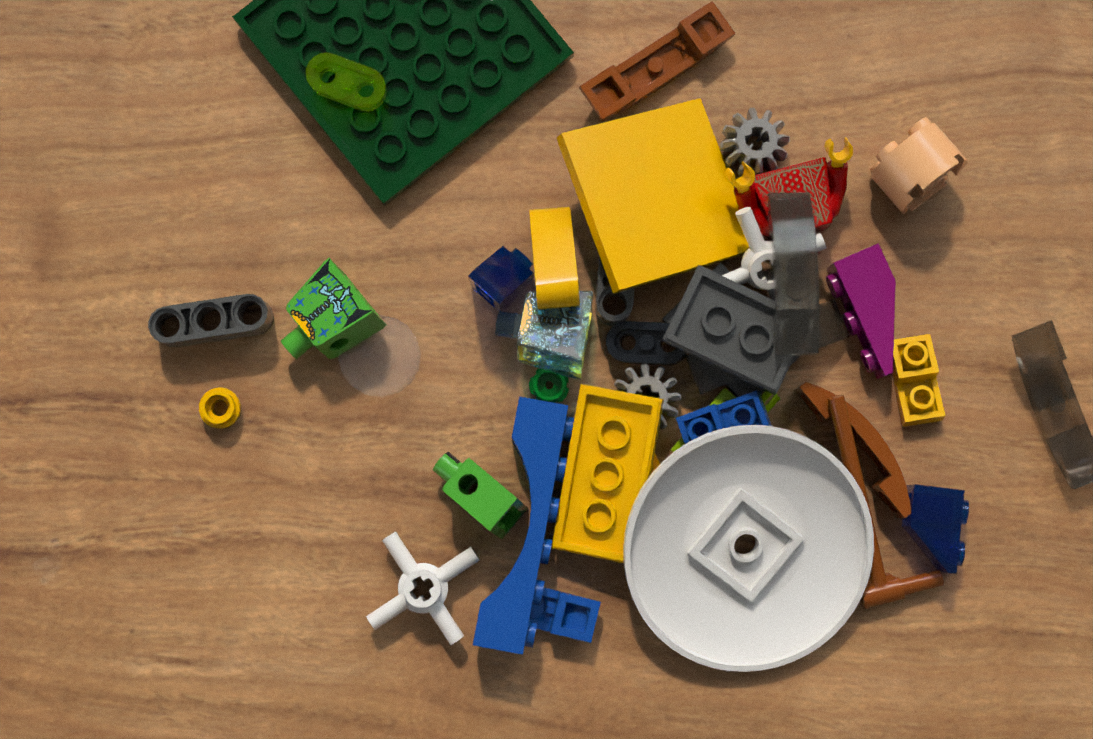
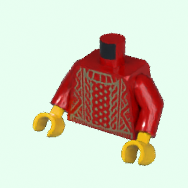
M845 137L843 150L835 153L833 152L834 143L830 138L824 145L825 151L831 159L828 163L826 157L755 175L754 170L742 161L744 173L740 178L735 179V174L729 167L725 170V177L735 186L734 195L738 209L751 207L763 236H769L773 242L791 239L794 245L815 236V232L827 229L833 223V219L839 215L847 190V161L853 156V146ZM819 251V252H817V253H815V254H812V255H810V256H808V257H805V258H803V259H807V258H810V257L819 255V254H821V253H820V251Z

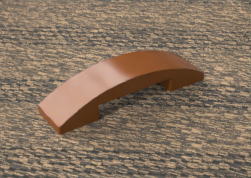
M711 1L680 21L677 28L618 66H610L582 84L579 89L603 122L637 104L678 78L735 35V32L714 2Z
M808 382L794 389L795 393L819 422L831 416L828 398L836 396L834 393ZM846 402L855 442L883 475L882 478L871 486L896 519L906 518L911 514L910 498L902 471L893 453L873 425L858 410Z

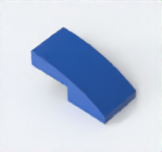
M544 587L541 605H532L529 621L537 623L536 629L591 643L601 602Z

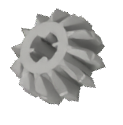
M755 108L748 110L747 120L739 113L734 114L732 118L734 126L725 125L722 134L728 139L721 142L720 150L733 152L726 158V165L730 166L737 161L739 163L744 161L752 167L755 175L761 174L763 167L768 172L777 170L778 166L775 160L785 161L788 155L781 147L788 145L790 142V136L777 134L785 126L784 122L780 120L773 125L769 123L772 117L770 110H766L762 119H758ZM750 136L758 137L756 142L762 140L763 144L759 151L751 149L753 144L747 146L746 143ZM742 163L738 169V175L740 176L744 173Z
M642 363L640 378L629 367L625 370V375L631 384L619 379L615 381L614 386L623 392L640 395L642 392L641 388H648L649 395L664 399L662 409L664 414L670 417H676L678 414V410L667 404V402L681 400L680 393L667 392V389L673 387L677 380L672 377L665 383H662L660 378L665 371V368L659 366L654 376L651 377L649 376L648 363ZM661 414L659 428L664 429L667 427V422Z

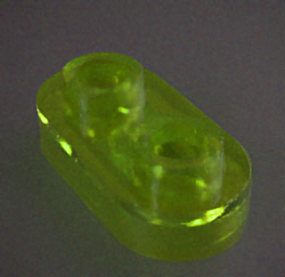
M320 53L314 56L307 65L306 79L311 89L320 96L361 111L377 109L386 98L387 88L384 78L373 68L332 53ZM327 71H332L336 74L335 79L330 83L321 81L322 75ZM365 85L374 88L372 95L369 97L359 95L360 89Z

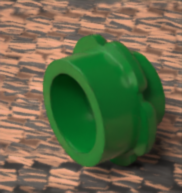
M551 365L541 366L536 370V375L530 378L529 390L531 394L535 395L537 400L553 403L562 402L569 392L567 387L569 378L567 374L549 369L553 368ZM552 382L553 388L547 389L545 384Z

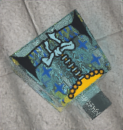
M536 291L529 292L525 295L522 314L498 312L495 335L517 338V360L521 363L581 380L592 317L593 291H579L580 306L539 310L537 308Z

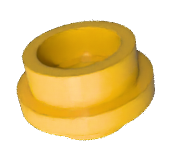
M213 388L207 391L200 400V416L210 427L217 429L230 427L240 416L241 404L239 398L229 389ZM219 401H225L228 407L227 412L222 416H217L214 412V406Z

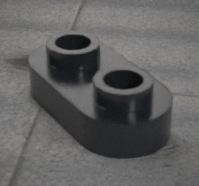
M622 321L615 324L609 330L606 337V346L612 357L623 363L675 365L684 360L688 354L677 348L672 352H665L663 350L662 339L670 323ZM627 336H633L636 340V344L631 350H624L622 347V341Z

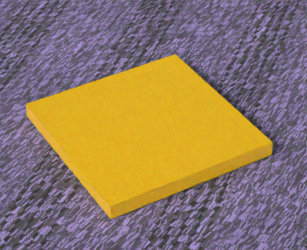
M701 98L564 132L556 138L613 294L697 269L698 265L704 267L743 255L749 248L735 215L739 209L734 195V186L725 177L727 167Z

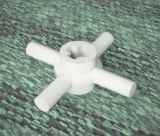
M751 207L740 209L735 215L749 248L742 257L741 267L722 276L740 285L748 282L754 288L768 290L772 300L793 309L783 282L789 276L791 263L827 248L821 233L784 248L776 242L764 240ZM765 260H770L771 268L762 271L761 263Z
M397 532L383 539L384 545L403 574L398 583L399 595L366 616L374 630L406 609H409L416 613H430L450 645L463 638L464 634L443 603L448 594V581L480 561L472 547H469L438 568L428 563L417 564ZM421 576L423 581L429 578L433 582L434 586L429 590L432 596L430 599L425 600L423 595L419 598L414 595L413 590L417 587L415 581L417 577Z

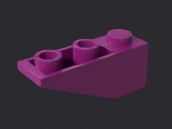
M879 243L832 263L827 268L829 275L826 276V283L832 296L835 299L840 297L846 310L842 316L847 330L852 336L857 335L863 347V350L859 353L865 369L868 373L874 372L876 378L879 379L893 373L896 280Z

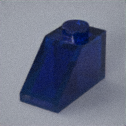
M502 246L468 275L471 288L502 314L534 279V273L530 270L533 263L517 248L510 252Z

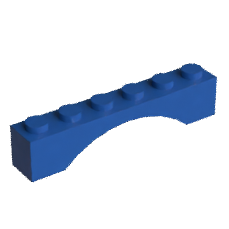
M519 396L512 432V443L522 460L529 482L531 500L529 529L523 549L513 569L499 587L480 603L473 646L522 655L524 646L533 648L537 623L529 621L532 605H541L545 581L537 580L540 563L548 564L552 540L544 538L547 522L556 523L560 499L552 497L555 481L563 482L567 458L559 457L562 441L570 442L574 423V417L567 416L568 405Z

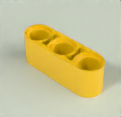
M570 207L529 210L538 310L580 306Z

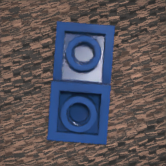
M757 390L676 418L685 444L704 434L723 428L741 425L772 426L760 391Z

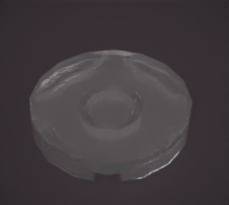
M379 315L387 326L339 355L338 358L341 371L351 386L366 395L385 397L397 394L411 384L419 371L421 352L417 338L406 324L395 318Z

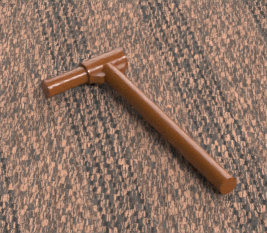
M844 395L829 397L828 403L842 463L859 485L867 502L873 525L874 554L869 580L860 599L863 609L905 599V595L943 586L944 580L939 569L904 579L895 577L889 572L885 573Z

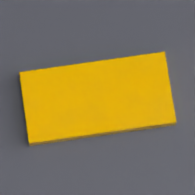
M580 384L552 549L624 563L623 543L626 524L640 489L651 475L664 399Z

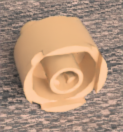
M927 117L918 121L908 131L909 137L898 145L896 141H892L876 155L878 162L870 169L872 173L871 178L903 215L906 214L908 209L913 211L936 195L947 185L945 183L948 178L946 174L951 170L957 176L968 162L938 125L932 123Z

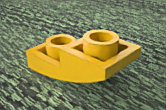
M925 334L894 339L892 374L902 427L943 421L946 415L937 382L939 368L931 335Z

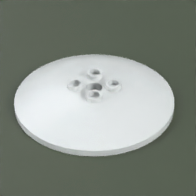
M741 425L719 429L691 440L675 450L651 473L640 489L628 516L623 543L624 570L631 596L639 613L657 637L671 649L696 663L715 669L738 672L762 671L786 665L810 654L833 637L852 615L863 596L869 580L874 554V532L869 508L859 485L847 468L833 454L815 441L787 429L765 425ZM744 534L753 535L755 537L754 548L745 554L737 553L734 549L735 541Z

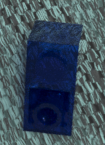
M917 484L906 485L910 498L911 514L903 518L902 527L937 570L939 569L944 573L957 574V566H962L965 557V543L960 541L961 524L965 525L969 516V501L964 500L965 490Z

